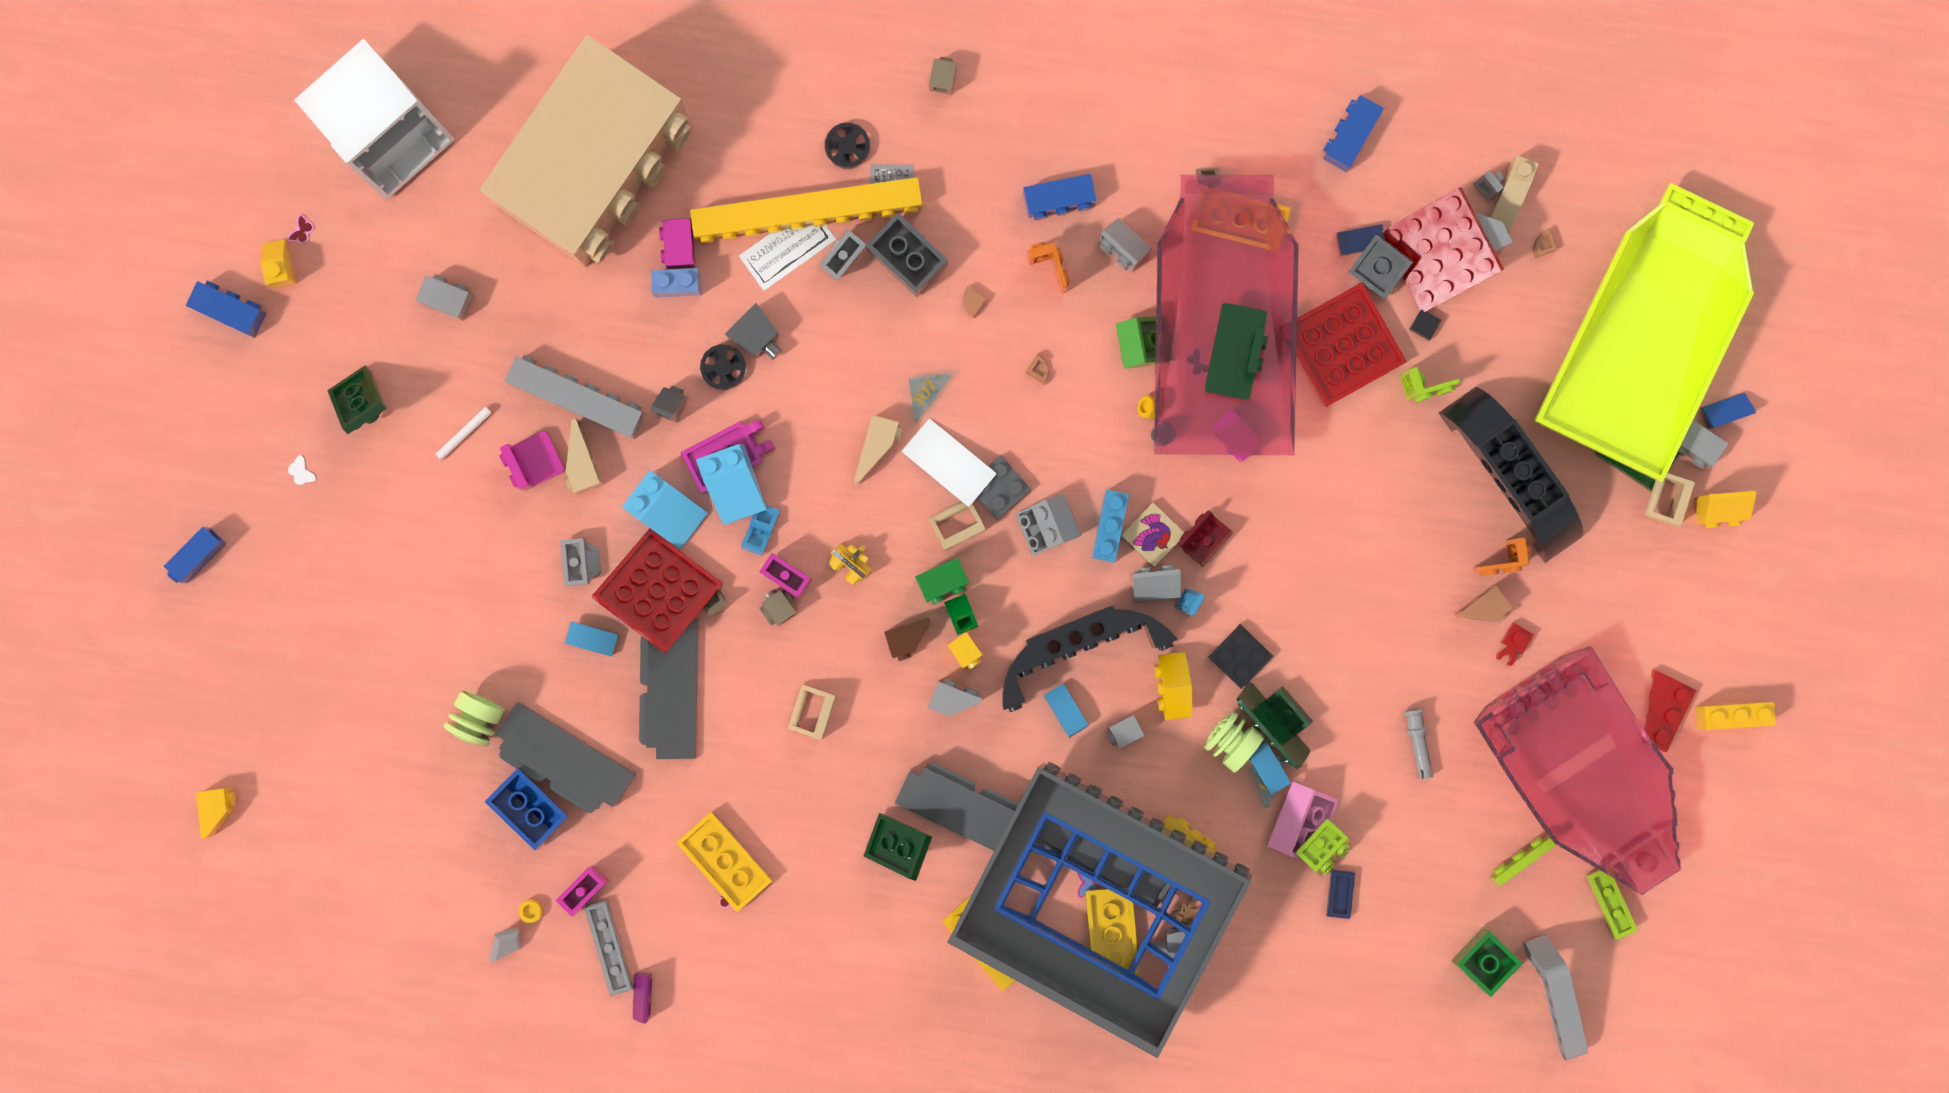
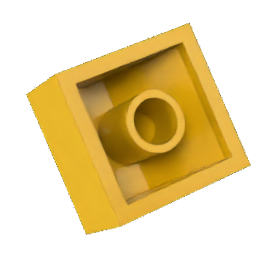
M1756 491L1709 494L1694 497L1697 525L1705 524V529L1718 528L1720 523L1728 522V527L1742 526V521L1751 520Z

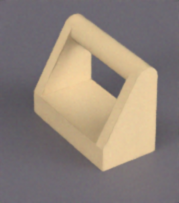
M1667 473L1663 482L1655 480L1644 515L1671 527L1681 526L1695 482ZM1665 480L1678 485L1668 517L1655 513Z
M962 501L928 518L944 551L986 530L973 504L968 507ZM969 508L977 523L944 540L936 524Z
M801 684L788 729L822 740L837 695ZM808 692L825 697L815 731L798 727Z

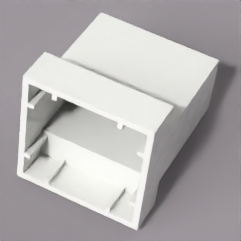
M364 38L294 99L330 141L332 148L345 163L386 200L455 140Z

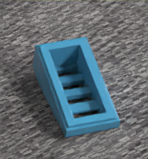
M1184 589L1181 598L1175 604V608L1187 616H1193L1199 609L1205 595L1191 589Z

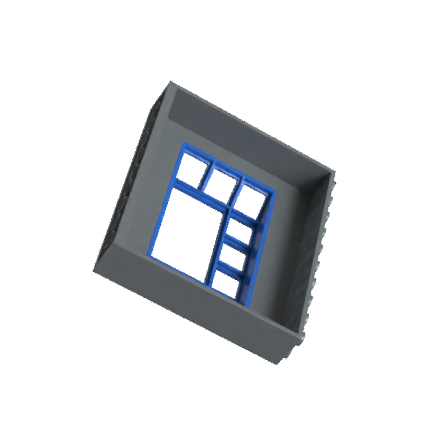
M1051 762L1047 764L1042 763L1034 773L947 943L1158 1058L1251 883L1252 874L1249 873L1250 869L1243 864L1237 863L1234 865L1228 862L1229 858L1226 855L1217 851L1213 854L1206 850L1207 846L1197 840L1193 843L1185 839L1186 834L1177 829L1170 831L1164 827V822L1154 817L1152 820L1144 817V812L1133 806L1129 809L1122 805L1123 801L1113 795L1109 798L1101 794L1102 789L1092 784L1086 786L1081 783L1082 779L1072 773L1066 775L1060 772L1061 768ZM1047 821L1054 822L1072 831L1062 854L1055 853L1036 844ZM1079 835L1105 849L1094 872L1068 859ZM1032 851L1056 861V865L1045 885L1020 875ZM1112 853L1139 867L1127 890L1101 877V873ZM1063 866L1076 871L1155 914L1156 917L1128 969L1036 919ZM1145 871L1172 885L1161 907H1157L1134 894ZM1016 882L1041 893L1030 915L1004 906ZM1178 889L1202 903L1190 927L1167 912ZM1162 920L1167 921L1185 933V937L1174 958L1151 943ZM1146 950L1169 965L1157 989L1135 974V970Z

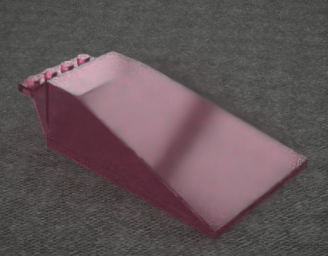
M1180 175V200L1157 243L1154 454L1294 456L1299 244L1274 200V175ZM1224 303L1260 309L1267 312L1264 335L1268 336L1266 349H1261L1260 358L1264 359L1261 372H1256L1251 396L1248 400L1216 395L1205 391L1220 311Z

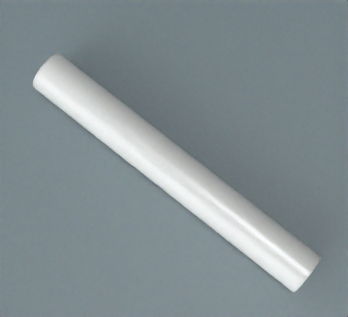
M485 406L435 453L437 457L443 460L492 412Z

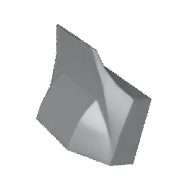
M585 538L560 540L564 586L589 584L593 577L601 573L599 548L587 543Z

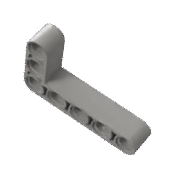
M1546 934L1524 941L1523 946L1526 955L1543 980L1557 1043L1564 1060L1568 1061L1588 1054L1572 978L1567 964Z

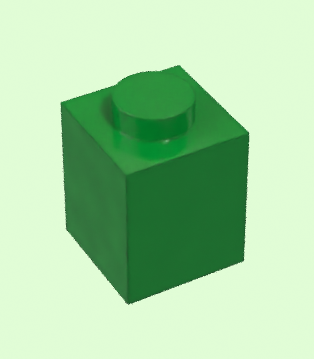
M966 594L944 602L957 635L979 627Z

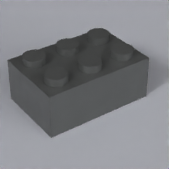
M899 213L866 245L867 251L916 298L948 265V260Z

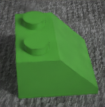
M1166 316L1136 317L1116 323L1124 369L1140 368L1174 361Z

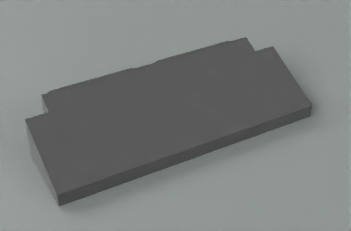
M694 620L666 654L641 636L640 682L642 685L647 686V693H643L640 696L639 742L642 745H646V748H656V759H696L698 620Z
M520 702L516 703L495 733L496 736L504 740L498 748L501 750L499 756L502 760L516 769L519 768L523 773L538 782L545 780V778L549 779L552 791L588 813L600 809L603 802L611 807L617 806L636 775Z
M930 763L927 768L924 767L921 775L914 773L910 769L895 801V804L995 851L1019 803L988 788H984L978 793L974 791L975 783L936 763Z
M1047 821L1036 843L1055 853L1062 854L1072 831L1054 822ZM1079 835L1068 859L1094 872L1105 849ZM1112 853L1101 873V877L1121 888L1129 887L1139 867ZM1145 871L1134 894L1158 906L1171 884Z

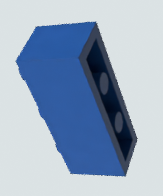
M1362 95L1356 101L1352 99L1345 110L1349 113L1345 121L1340 119L1334 129L1337 135L1334 140L1329 138L1323 149L1326 152L1323 159L1347 172L1384 108Z
M1091 174L1023 187L1028 218L1034 217V220L1045 219L1047 214L1056 213L1057 216L1070 213V210L1077 208L1079 211L1090 210L1097 201Z
M208 280L205 284L199 281L196 282L185 306L255 338L267 314L259 310L261 305L250 300L244 303L239 300L240 295L227 290L226 294L218 291L220 286Z

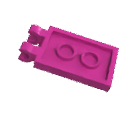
M758 419L747 426L744 425L743 421H739L680 452L701 493H705L708 490L696 459L738 444H744L753 468L763 462L761 455L775 449L770 440L758 445L753 435L765 429L761 420Z

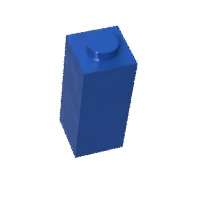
M202 527L163 567L169 571L167 575L174 582L188 583L227 543L210 527Z

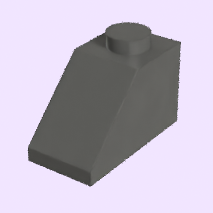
M672 385L670 389L663 387L650 410L656 415L678 423L688 397L683 395L684 390Z

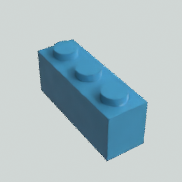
M1111 490L1105 491L1091 559L1115 563L1129 494Z

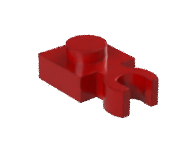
M1512 623L1501 641L1506 647L1497 653L1496 659L1501 660L1503 655L1507 654L1509 661L1506 665L1512 666L1516 660L1515 653L1523 654L1534 634Z

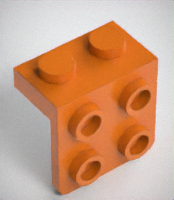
M1039 242L1031 245V249L1027 252L1029 265L1051 259L1061 294L1066 293L1070 278L1067 269L1063 270L1061 266L1064 261L1061 248H1056L1055 242L1046 245L1044 242Z
M1525 537L1506 540L1509 563L1473 568L1474 572H1480V576L1499 574V569H1503V573L1522 571V566L1529 565L1528 556L1531 554L1529 542H1526Z

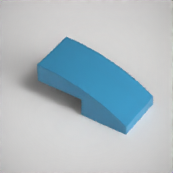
M766 505L767 510L753 515L741 544L742 549L763 556L780 514V510Z
M571 621L564 643L612 657L618 634Z
M1064 684L1044 695L1069 738L1089 726Z
M1261 742L1249 760L1268 792L1273 795L1291 784L1267 742Z

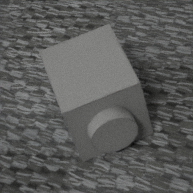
M1133 714L1108 726L1110 732L1106 733L1112 746L1117 744L1118 748L1144 736Z

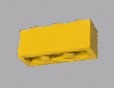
M1774 702L1696 706L1697 729L1716 730L1776 726Z

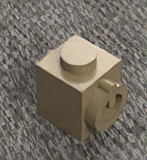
M773 589L764 596L765 601L759 607L771 626L775 623L777 626H780L798 613L793 606L795 603L793 597L788 591L784 593L782 590L777 592Z

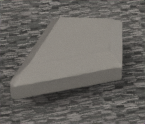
M518 928L505 929L503 932L495 933L490 962H494L522 948Z

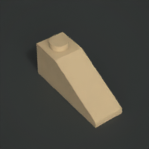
M1518 155L1510 162L1502 183L1504 188L1499 191L1490 218L1502 221L1508 233L1539 163Z
M872 415L854 483L860 484L893 448L895 441H900L902 429L899 428V422Z
M573 419L571 420L566 474L568 477L565 478V482L569 491L573 490V493L578 495L602 486L603 482L579 420Z

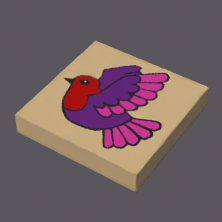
M1152 502L1124 531L1121 537L1147 562L1155 567L1180 541L1184 531Z

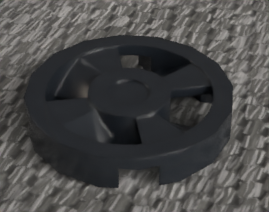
M851 122L840 123L828 132L825 139V152L835 166L843 169H853L867 159L870 152V140L866 131L859 125ZM841 128L845 130L846 135L842 138L836 132ZM862 134L865 143L856 144L855 139ZM839 148L840 152L833 157L830 150ZM855 154L858 160L851 163L849 156Z
M719 344L711 347L704 353L700 362V371L703 379L709 386L715 389L729 390L735 388L744 378L746 363L743 355L736 348L730 345ZM727 350L735 353L730 361L725 358ZM711 356L715 360L714 365L706 364V359ZM733 369L740 371L737 379L731 375ZM717 375L721 376L719 385L712 382Z

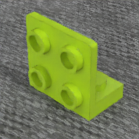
M1418 367L1408 369L1399 375L1407 401L1414 399L1415 403L1433 397V393H1436L1437 396L1456 390L1455 386L1461 383L1458 378L1424 389L1425 378L1422 371H1418Z
M1326 819L1298 849L1296 854L1318 876L1322 874L1328 875L1335 867L1333 862L1338 857L1342 859L1351 850L1349 847L1351 842L1343 832Z

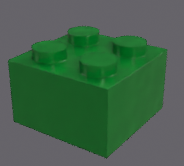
M958 557L915 576L926 602H932L933 605L946 600L944 595L953 592L955 596L966 591V585H969Z
M1483 927L1451 960L1490 997L1523 964L1489 930Z

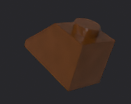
M929 618L884 632L892 658L897 657L898 661H902L912 657L911 653L916 651L930 624Z

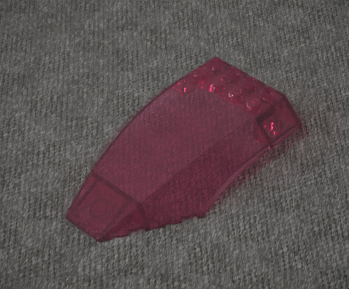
M1592 646L1559 657L1484 707L1474 720L1475 726L1516 791L1556 845L1641 895L1681 870L1680 858L1678 857L1679 842L1677 841L1676 826L1678 825L1676 807L1674 806L1675 790H1673L1672 783L1673 767L1668 763L1637 720Z

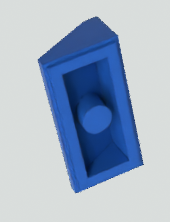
M1745 393L1701 407L1708 429L1756 413L1755 408Z

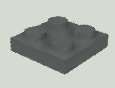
M1376 234L1348 272L1383 299H1387L1414 261Z
M1002 455L988 466L997 474L977 497L997 520L1031 491L1027 483Z

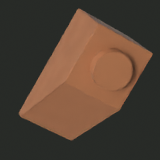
M1491 586L1457 611L1455 615L1458 618L1485 622L1497 621L1500 623L1510 615L1508 611L1513 607L1497 586Z

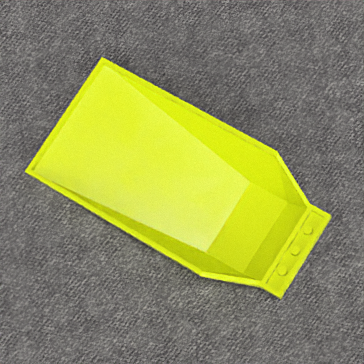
M1672 183L1668 184L1659 205L1624 233L1534 422L1657 481L1663 482L1754 294L1745 249V242L1754 222Z

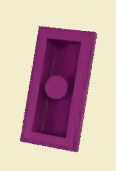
M651 973L634 974L633 1019L640 1023H647L651 1017Z

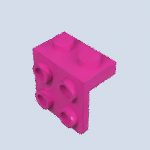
M545 431L537 433L513 446L506 444L500 447L502 454L499 457L505 467L508 466L512 473L509 477L515 488L518 487L520 490L526 491L563 473L565 470L549 434Z

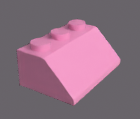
M1292 782L1267 846L1302 860L1296 852L1326 819L1332 820L1339 800Z

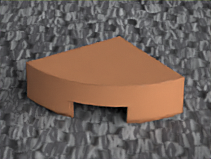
M1547 229L1536 239L1533 250L1535 258L1558 250L1551 229Z
M967 286L963 300L965 309L972 318L976 316L985 303L986 298Z
M1038 353L1027 369L1026 374L1045 385L1048 379V366L1045 359Z

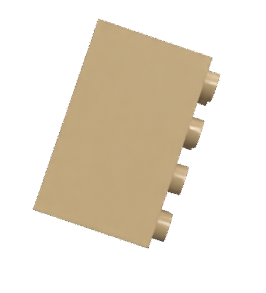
M586 34L479 191L496 207L584 267L588 265L591 259L600 264L614 245V241L609 238V233L618 221L626 226L637 213L640 203L635 200V195L643 183L653 188L663 175L666 165L661 160L667 148L671 146L678 151L692 131V127L687 124L689 117L682 99Z

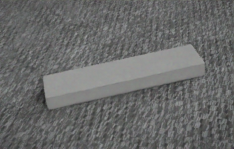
M608 899L585 906L584 909L610 996L633 990V984Z

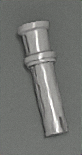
M1424 708L1403 711L1408 724L1407 735L1412 739L1419 780L1434 777L1425 737L1428 729L1424 725L1422 715Z

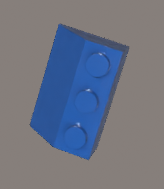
M519 768L485 800V803L534 851L538 850L568 817Z

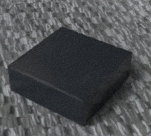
M1421 309L1409 330L1429 341L1441 320Z

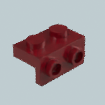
M1208 510L1196 519L1195 525L1189 531L1183 533L1178 545L1183 552L1203 567L1230 538L1233 532Z

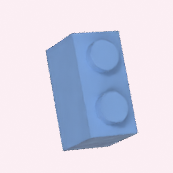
M697 268L651 270L652 294L656 298L701 295V273Z

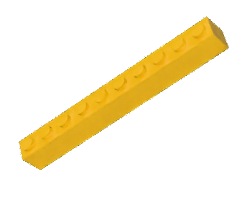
M916 177L692 209L690 213L693 235L696 241L711 243L714 242V238L723 237V240H733L737 238L736 235L746 234V237H754L763 231L775 234L782 232L784 228L802 230L805 229V225L814 224V227H823L828 225L827 222L836 221L837 224H845L854 218L866 221L873 219L875 215H882V217L886 218L896 215V212L903 211L905 214H914L918 212V209H922L919 180Z

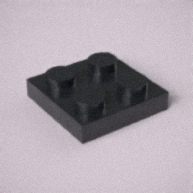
M1241 624L1208 656L1240 689L1273 657Z

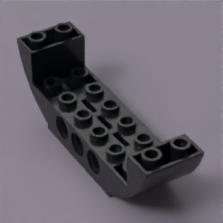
M1474 387L1438 413L1451 432L1458 429L1537 540L1532 545L1545 563L1583 537V526L1577 510L1569 497L1570 495L1516 419H1513L1491 395L1478 387Z
M1113 605L1025 640L1027 645L1016 655L1004 680L1002 691L1003 710L1008 709L1009 712H1013L1022 708L1021 703L1026 702L1015 675L1019 674L1022 678L1034 673L1032 669L1040 665L1044 669L1054 665V659L1062 656L1063 660L1076 656V650L1083 648L1084 651H1088L1098 647V641L1105 639L1108 643L1120 638V632L1126 630L1127 634L1142 629L1140 624H1143L1152 648H1158L1159 651L1173 647V641L1178 639L1158 620L1144 613L1114 609ZM1093 623H1098L1102 627V632L1098 636H1094L1091 633L1090 628ZM1073 631L1078 632L1081 637L1080 642L1076 645L1071 644L1069 641V635ZM1051 640H1055L1059 644V650L1053 654L1047 650V644Z

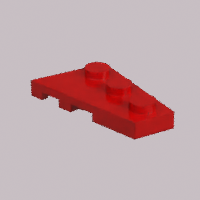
M1652 670L1651 678L1653 680L1649 692L1650 703L1646 716L1643 742L1663 752H1667L1697 690L1657 670Z

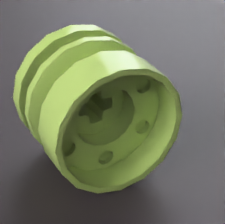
M460 690L454 706L462 712L461 714L450 712L448 717L455 722L445 721L443 727L455 737L465 742L489 746L491 740L483 734L493 736L495 732L487 726V723L499 724L505 709L481 696Z
M1235 710L1223 717L1215 725L1203 748L1209 751L1217 745L1212 753L1214 757L1225 751L1226 755L1222 763L1234 773L1246 763L1265 737L1254 726H1251L1244 732L1242 730L1246 722L1244 717L1234 724L1239 715Z

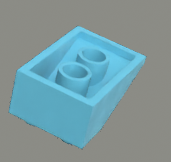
M738 444L696 459L705 486L723 525L767 510L744 444Z
M649 470L622 506V508L680 550L708 514V512L651 470Z

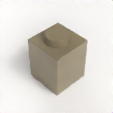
M948 57L934 58L929 91L952 95L957 70V63L953 62V59Z

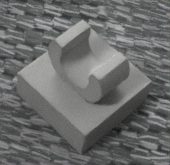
M1489 170L1473 184L1484 198L1489 201L1504 188L1500 182L1505 177L1500 171L1493 175Z

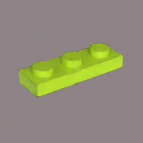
M1538 836L1530 842L1531 846L1525 851L1523 849L1517 851L1512 855L1513 860L1506 865L1502 863L1493 870L1494 874L1490 876L1492 881L1496 885L1502 886L1556 846L1552 838Z
M1604 866L1587 874L1586 878L1614 939L1618 940L1638 931L1609 866Z

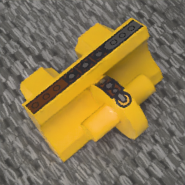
M839 544L831 552L833 556L828 565L836 571H839L843 565L848 567L850 571L845 578L852 585H855L861 579L863 580L873 570L866 564L869 558L863 554V551L866 549L864 545L857 549L852 544L848 548L843 544Z

